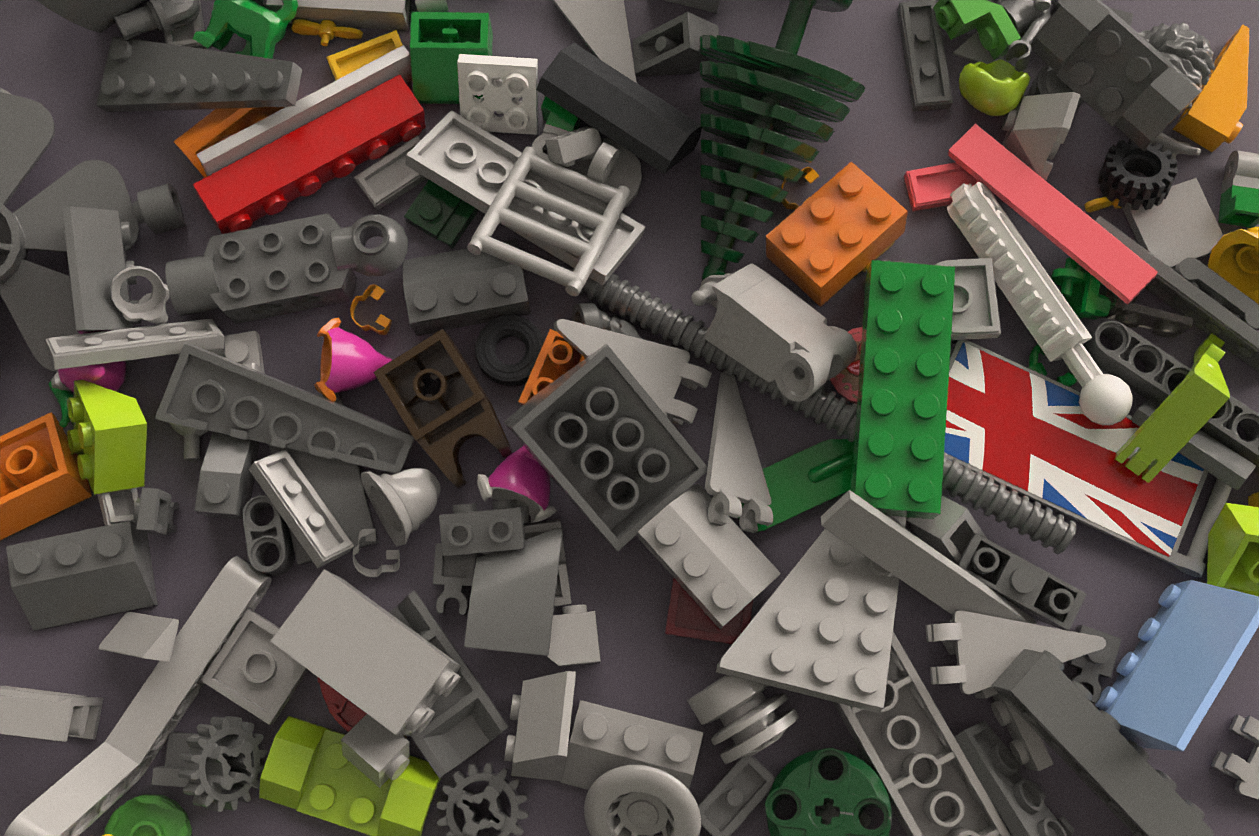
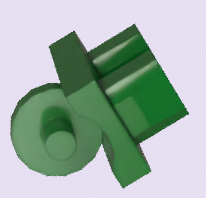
M1066 258L1065 268H1057L1052 271L1051 279L1055 284L1061 286L1060 292L1079 319L1088 318L1096 320L1109 315L1111 301L1108 297L1099 294L1100 285L1103 286V284L1072 258Z

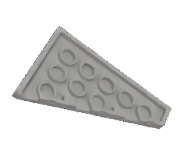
M886 515L903 528L906 527L907 517ZM825 528L720 659L716 672L879 713L884 709L899 578Z

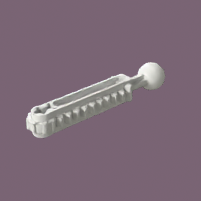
M977 182L973 186L970 183L968 185L963 183L950 194L953 202L947 206V211L952 220L961 230L979 258H992L995 282L1049 361L1053 362L1063 359L1080 383L1082 390L1079 404L1083 414L1092 422L1100 425H1113L1122 421L1128 415L1132 406L1133 396L1129 385L1116 376L1103 374L1083 346L1092 336L1004 212L993 193L981 182Z

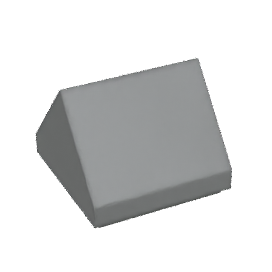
M137 488L97 494L105 526L126 521L135 522L133 510L135 502L139 498Z

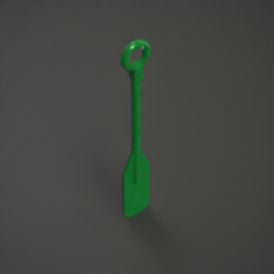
M1036 344L1029 355V367L1027 368L1046 376L1048 373L1043 364L1038 363V354L1045 355V353ZM1069 372L1056 379L1057 382L1068 387L1078 382L1075 376ZM848 439L825 440L762 469L771 497V504L768 506L773 512V524L766 526L757 523L758 531L756 533L765 531L851 490L854 441L851 443Z

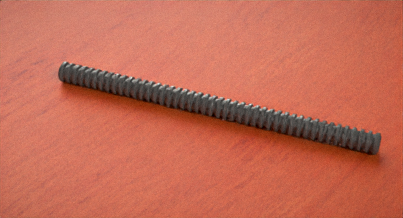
M617 274L610 276L604 285L588 277L579 293L580 295L588 294L587 298L591 301L597 299L598 305L602 307L608 305L609 311H619L620 317H630L631 323H641L640 327L644 330L650 328L653 335L660 333L662 340L668 341L671 339L673 346L678 347L682 345L684 347L683 350L693 351L695 358L704 357L706 364L715 363L717 370L726 369L728 376L737 375L739 382L748 381L750 388L759 387L761 394L770 393L772 400L779 398L782 400L781 404L783 406L790 404L793 406L792 410L794 412L801 410L804 412L803 416L805 418L812 416L815 418L814 422L816 424L823 422L827 424L825 427L827 430L830 431L831 428L838 430L836 433L838 436L841 437L845 434L849 436V442L852 443L854 441L857 404L853 403L852 406L847 404L846 398H836V393L833 391L828 394L824 391V386L804 401H791L781 393L775 380L768 383L704 339L708 330L704 326V321L699 320L695 322L693 315L688 314L684 316L683 310L680 308L675 311L672 309V304H662L661 298H651L650 292H640L641 289L637 285L631 287L630 281L623 280L621 282ZM944 452L942 492L946 489L950 491V497L954 498L956 495L961 497V503H972V509L974 510L983 509V514L987 517L991 514L994 515L995 521L998 523L1002 521L1007 522L1006 527L1009 529L1018 528V534L1022 536L1026 533L1029 534V539L1033 542L1040 540L1041 546L1044 548L1051 546L1053 553L1057 555L1066 550L1076 532V523L1074 521L1065 522L1063 515H1052V509H1041L1039 502L1030 503L1029 497L1026 495L1022 497L1017 496L1018 492L1015 489L1006 490L1005 484H995L994 478L990 476L987 479L982 477L983 472L979 470L974 473L971 471L970 465L966 464L963 467L959 464V459L954 458L952 461L948 458L949 454Z

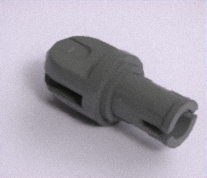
M148 0L145 2L146 6L115 16L114 19L123 39L126 41L156 28L158 31L162 30L163 33H167L188 25L197 19L200 12V4L198 0Z

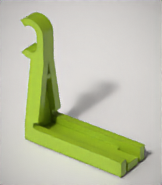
M1213 333L1197 348L1194 353V365L1185 379L1116 452L1115 459L1122 464L1139 447L1136 453L1126 462L1125 467L1138 476L1142 473V479L1148 483L1230 398V392L1218 364L1226 353L1221 350L1225 342Z

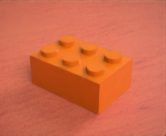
M851 161L765 236L766 255L821 307L905 232L908 211Z

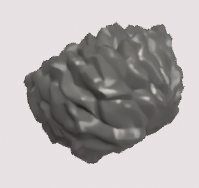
M1184 22L1181 24L1174 23L1170 27L1165 25V23H1161L1159 26H1153L1151 30H1144L1138 33L1200 89H1202V85L1205 86L1208 83L1211 70L1215 68L1212 62L1214 53L1212 52L1210 41L1204 35H1199L1195 31L1190 30L1189 26ZM1192 102L1186 108L1192 107Z

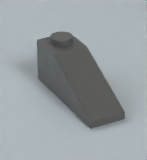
M213 431L200 470L194 511L212 518L243 520V509L252 498L254 476L249 469L257 461L258 441L240 439Z

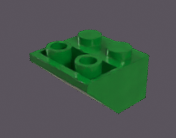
M411 13L410 55L413 93L419 103L460 104L457 65L459 54L492 56L493 32L489 13ZM474 95V96H475L476 98H478V99H480V97H483V95H481V96Z

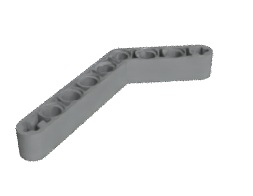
M233 557L221 570L176 636L170 662L159 661L106 741L23 810L10 824L4 836H79L129 791L145 774L168 740L169 733L174 731L205 685L200 680L247 609L254 611L266 594L272 581L271 577L256 570L240 557Z

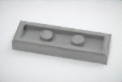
M286 449L252 464L249 471L317 568L351 551L354 545Z

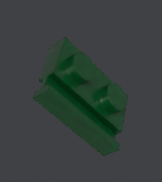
M428 180L404 215L406 222L453 249L479 210L431 180Z

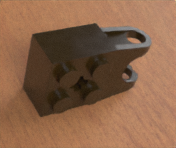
M443 329L374 371L375 376L415 441L421 445L445 476L458 489L466 484L458 455L461 446L472 437L486 438L499 450L505 459L513 453L490 399L451 337ZM432 379L441 383L440 391L435 396L425 392L430 389L427 383Z

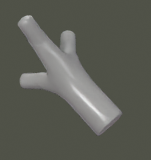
M1162 132L1151 144L1155 146L1158 142L1163 145L1161 152L1169 149L1172 153L1171 159H1176L1177 154L1198 156L1201 153L1200 148L1191 147L1189 143L1177 141Z

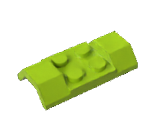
M292 716L287 717L274 738L262 771L259 790L260 798L370 836H422L423 826L435 790L441 780L428 761L409 755L408 759L410 761L404 772L395 780L389 778L379 788L343 756L341 739L346 734Z

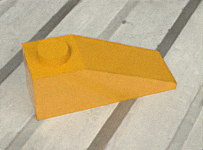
M1242 25L1226 42L1213 63L1215 68L1211 70L1208 83L1205 86L1202 85L1203 91L1192 101V107L1185 108L1173 130L1211 152L1215 151L1223 142L1230 144L1243 127L1239 119L1247 108L1248 27Z

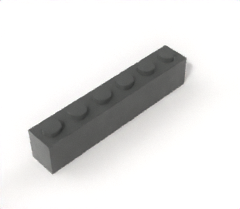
M1024 649L991 685L1134 836H1214L1215 833L1203 821L1205 817L1203 811L1191 801L1182 799L1175 791L1177 784L1164 772L1158 769L1155 770L1147 762L1149 755L1141 746L1131 740H1126L1119 732L1121 725L1107 712L1099 711L1092 704V694L1083 685L1074 680L1071 681L1062 672L1065 668L1063 663L1052 653L1045 650L1038 652Z

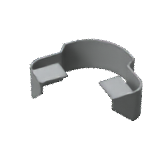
M362 529L358 534V545L353 548V563L357 571L368 577H378L383 572H396L400 567L399 550H386V559H398V562L390 565H381L378 569H368L357 562L355 555L359 552V540L366 536V541H376V529Z

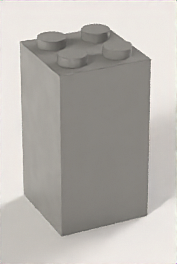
M325 569L270 641L395 735L411 736L415 731L421 733L435 714L431 707L440 695L446 698L460 680V676L456 674L461 667L459 663L344 579Z

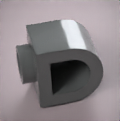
M170 183L137 193L138 200L133 201L135 215L140 224L146 223L156 235L186 226L177 190Z

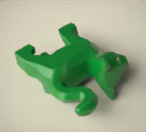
M215 0L207 30L196 31L193 40L206 48L213 46L222 51L229 44L233 35L237 34L246 40V46L243 51H236L235 54L273 59L275 45L284 38L287 25L295 17L298 2L297 0H281L283 3L282 8L278 11H272L252 0Z

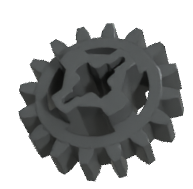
M212 717L210 725L199 724L197 726L198 738L187 737L185 741L191 747L190 752L180 754L179 756L180 760L187 762V768L178 773V778L189 780V783L182 791L184 794L195 795L192 802L194 805L222 812L223 809L234 811L237 809L238 801L248 803L251 800L248 791L250 788L260 789V782L256 777L264 769V765H260V759L265 757L268 751L258 748V744L261 743L264 737L262 734L252 733L255 726L253 723L242 722L240 717Z
M489 762L486 763L481 773H479L475 764L469 765L468 777L457 771L453 774L457 785L454 787L446 784L442 788L443 792L449 796L448 800L437 802V808L446 810V816L437 821L438 826L449 825L450 831L446 836H478L482 829L489 827L502 831L496 836H509L510 833L521 836L524 829L517 824L518 819L528 818L529 812L520 809V804L528 799V795H517L515 791L521 783L520 779L518 778L509 783L506 780L509 769L505 767L498 775L494 774L493 763ZM476 781H489L485 790L478 793L464 789L467 785ZM503 790L510 800L511 816L502 808L500 796ZM487 799L491 802L489 811L493 813L494 817L486 816L479 820L476 817L478 810L473 806L472 802L480 804ZM456 804L464 812L466 824L463 829L456 817Z

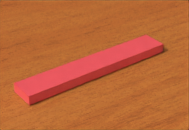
M976 123L949 149L948 156L979 182L983 183L993 194L1127 305L1156 277L1158 272Z

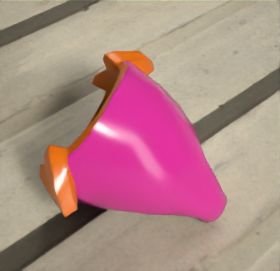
M339 317L331 319L317 333V337L324 336L320 362V381L316 382L314 386L319 393L332 402H335L337 399L335 393L355 389L376 380L377 377L374 371L393 360L376 351L367 341L357 335L339 328L341 323Z

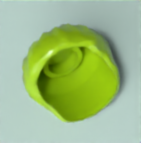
M1002 59L988 64L979 61L975 64L969 63L965 65L960 73L959 89L963 97L977 110L987 115L1000 116L1013 111L1018 106L1029 85L1030 76L1023 71H1016L1014 66Z

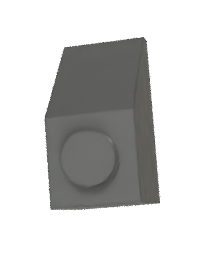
M686 12L633 39L635 75L694 74L699 71V64L702 61L717 63L707 59L699 52V38L702 35L717 37L719 35L718 25Z

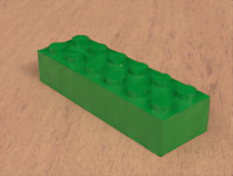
M872 260L866 274L851 491L885 515L934 519L941 514L955 267Z

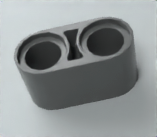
M258 495L253 497L246 503L243 509V524L250 564L258 571L272 576H280L292 568L295 559L289 527L268 496ZM272 506L274 510L272 521L265 526H261L258 521L260 512L264 508ZM272 546H278L280 551L278 561L274 565L267 566L264 562L266 550Z

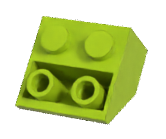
M75 380L74 397L67 400L68 414L71 422H74V429L67 431V440L71 454H78L77 464L81 479H88L94 495L144 487L147 422L136 398L85 380Z

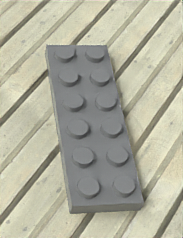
M451 110L406 154L405 165L486 214L522 152ZM529 170L523 183L600 215H603L608 205L594 196ZM515 196L507 210L586 243L589 242L594 232L592 228ZM621 213L589 278L604 285L643 237L646 227ZM513 230L571 267H576L580 257Z

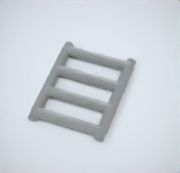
M526 147L477 227L467 249L474 255H480L481 252H485L566 286L565 290L568 294L578 296L627 203L630 190L626 186H619L616 189L600 183L585 175L537 156V151L534 148ZM529 170L606 201L609 204L603 215H600L523 183ZM515 196L592 228L594 232L589 242L586 243L507 210ZM498 224H501L578 256L580 259L574 271H570L496 240L491 236Z

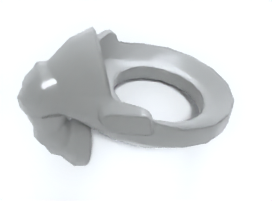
M142 266L128 267L120 271L113 278L110 286V298L126 320L132 322L146 320L156 325L168 322L165 303L170 298L169 289L154 271ZM131 276L146 277L152 284V292L144 295L138 304L128 303L120 295L122 283Z

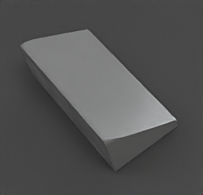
M127 611L101 642L99 650L170 662L179 620Z

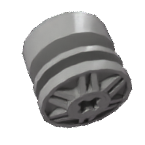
M726 675L688 699L687 702L701 725L718 719L721 720L724 726L710 740L713 745H716L730 737L732 738L734 743L719 753L723 762L727 764L739 758L750 757L781 738L787 728L800 718L794 708L776 716L773 710L788 700L785 693L766 699L762 692L769 685Z

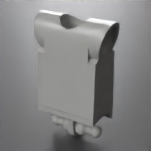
M753 263L733 274L711 275L701 282L699 290L692 294L691 300L694 305L702 306L705 303H710L717 308L715 317L704 339L768 383L775 380L781 393L791 401L801 402L808 399L827 380L837 376L856 358L858 352L857 344L852 335L844 329L827 326V318Z

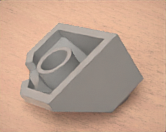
M1066 92L1024 96L1016 109L1007 113L1004 118L1001 130L1007 131L1003 146L1044 180H1047L1053 167V163L1047 161V159L1052 160L1060 144L1064 143L1081 94Z

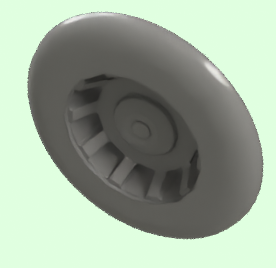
M626 765L609 770L592 784L585 798L584 817L591 836H699L700 810L691 792L677 778L654 767Z

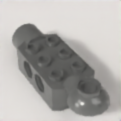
M327 213L210 236L204 255L167 262L165 268L166 282L172 304L180 316L220 308L235 324L351 301L357 286V277L353 271L368 277L384 276L393 272L405 259L408 252V238L404 228L397 221L384 215H367L358 219L351 226L341 228ZM376 236L383 238L382 243L378 247L373 249L365 247L370 238Z

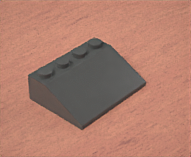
M607 344L538 392L504 421L506 426L602 538L616 551L624 547L653 517L707 473V465Z

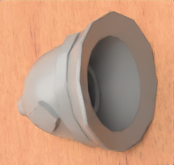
M411 468L394 475L384 473L378 476L370 471L361 473L362 485L388 535L396 547L407 544L410 534L417 531L419 525L426 522L437 504L441 488L436 476L428 469Z

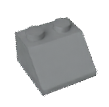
M565 671L523 681L521 695L513 694L510 720L518 721L516 736H507L504 761L513 762L511 776L562 781L568 751L576 672Z

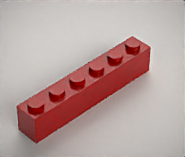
M399 74L194 183V189L221 234L246 230L259 218L281 212L287 206V203L294 199L314 194L327 181L335 177L342 178L349 175L362 162L382 157L395 144L401 141L407 142L419 136L422 130L426 128L424 109Z

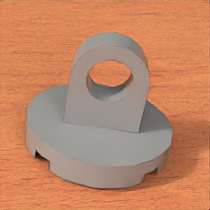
M601 138L602 145L595 153L594 158L588 160L576 159V164L566 168L616 189L619 186H626L630 190V195L624 207L626 208L637 197L642 183L640 162L635 154L612 139Z

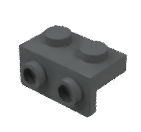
M517 499L493 501V510L477 511V503L452 505L453 513L439 515L443 555L452 556L523 549L525 547L523 524L530 522L529 507H517Z

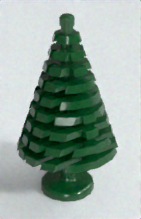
M788 0L790 1L775 48L727 36H700L699 52L707 59L717 62H700V77L708 84L721 88L719 91L713 88H700V103L718 113L736 118L734 120L702 113L700 114L701 128L720 138L744 146V149L725 143L721 144L712 140L701 139V154L737 167L736 173L712 166L701 165L702 179L731 189L729 198L701 190V203L724 211L722 220L701 215V227L717 233L714 243L701 240V252L710 255L708 264L704 267L701 276L702 281L711 275L726 274L728 261L737 264L740 262L745 254L732 250L735 239L753 244L759 233L740 227L743 217L767 224L774 215L771 211L749 204V196H756L782 204L789 192L756 180L757 175L797 183L804 173L799 168L764 156V153L793 159L798 162L811 163L820 151L788 136L802 140L807 139L812 142L826 143L835 131L830 126L819 121L842 122L850 112V108L841 102H856L864 93L865 87L861 83L854 81V78L836 69L797 55L812 9L843 12L850 7L853 0Z

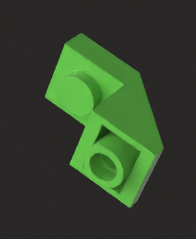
M939 0L933 7L939 26L946 30L951 40L976 28L982 46L990 52L994 60L1006 55L1013 41L1021 40L1020 35L1002 5L987 0Z

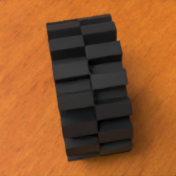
M1123 139L1118 141L1116 146L1112 145L1109 148L1099 173L1098 184H1101L1100 190L1102 194L1109 192L1107 196L1109 201L1113 202L1116 198L1120 200L1118 206L1124 208L1126 203L1132 204L1131 210H1139L1142 204L1144 209L1148 210L1152 208L1153 204L1159 206L1162 204L1163 199H1166L1177 175L1176 159H1171L1172 153L1169 149L1161 152L1163 145L1158 142L1154 147L1149 146L1143 151L1131 139H1129L1128 144ZM1128 170L1141 172L1145 174L1147 177L1145 178L1132 175L1128 172Z

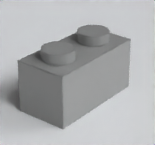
M592 126L579 128L545 140L550 161L561 164L563 167L576 164L575 160L579 158L581 160L594 158L595 153L602 145L599 131Z

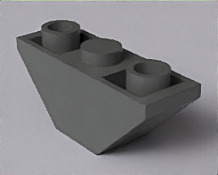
M973 533L957 564L1035 620L1063 630H1070L1087 595L1085 592L977 533Z

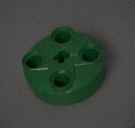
M834 748L807 752L789 762L775 778L765 803L767 824L771 836H889L891 831V803L879 776L868 764L858 757ZM833 759L840 761L844 768L840 778L835 781L825 780L821 776L823 764ZM784 798L795 799L797 803V812L789 820H781L776 814L777 804ZM868 807L879 808L884 813L883 824L875 830L864 828L860 822L861 813Z

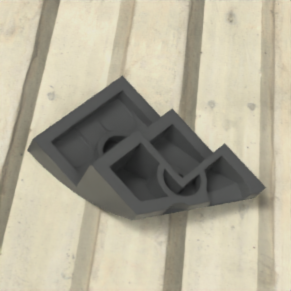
M554 528L525 540V547L523 549L495 551L476 558L464 647L549 656L563 528Z

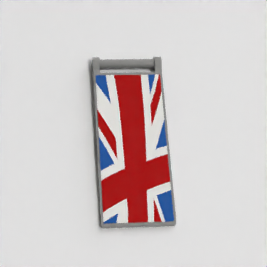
M966 339L956 341L950 355L944 452L949 454L948 458L953 461L954 458L960 460L959 464L963 467L966 464L970 465L971 471L974 473L978 470L983 472L982 477L984 478L990 476L994 478L995 483H1003L1006 485V488L1010 490L1015 489L1019 494L1026 495L1029 499L1037 501L1044 506L1169 563L1185 574L1202 577L1206 567L1203 560L1208 550V534L1224 507L1232 487L1220 479H1216L1187 556L1178 553L1179 545L1208 471L1178 452L1149 483L1142 479V473L1138 476L1125 467L1126 462L1136 453L1139 447L1122 464L1115 459L1116 452L1139 429V426L1130 420L1132 416L1127 415L1122 421L1113 425H1100L1092 422L1081 410L1079 404L1081 392Z

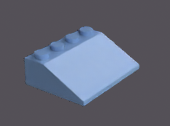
M1194 580L1169 585L1159 598L1158 603L1162 606L1155 618L1151 617L1143 624L1138 633V638L1141 639L1134 652L1130 651L1122 658L1117 667V672L1120 673L1112 687L1107 686L1101 692L1100 699L1095 703V706L1099 711L1107 712L1121 725L1119 732L1127 741L1131 740L1142 748L1183 752L1259 627V596Z

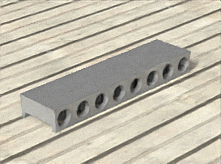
M893 632L884 709L876 713L836 702L832 703L864 760L876 772L884 784L891 808L907 836H1011Z

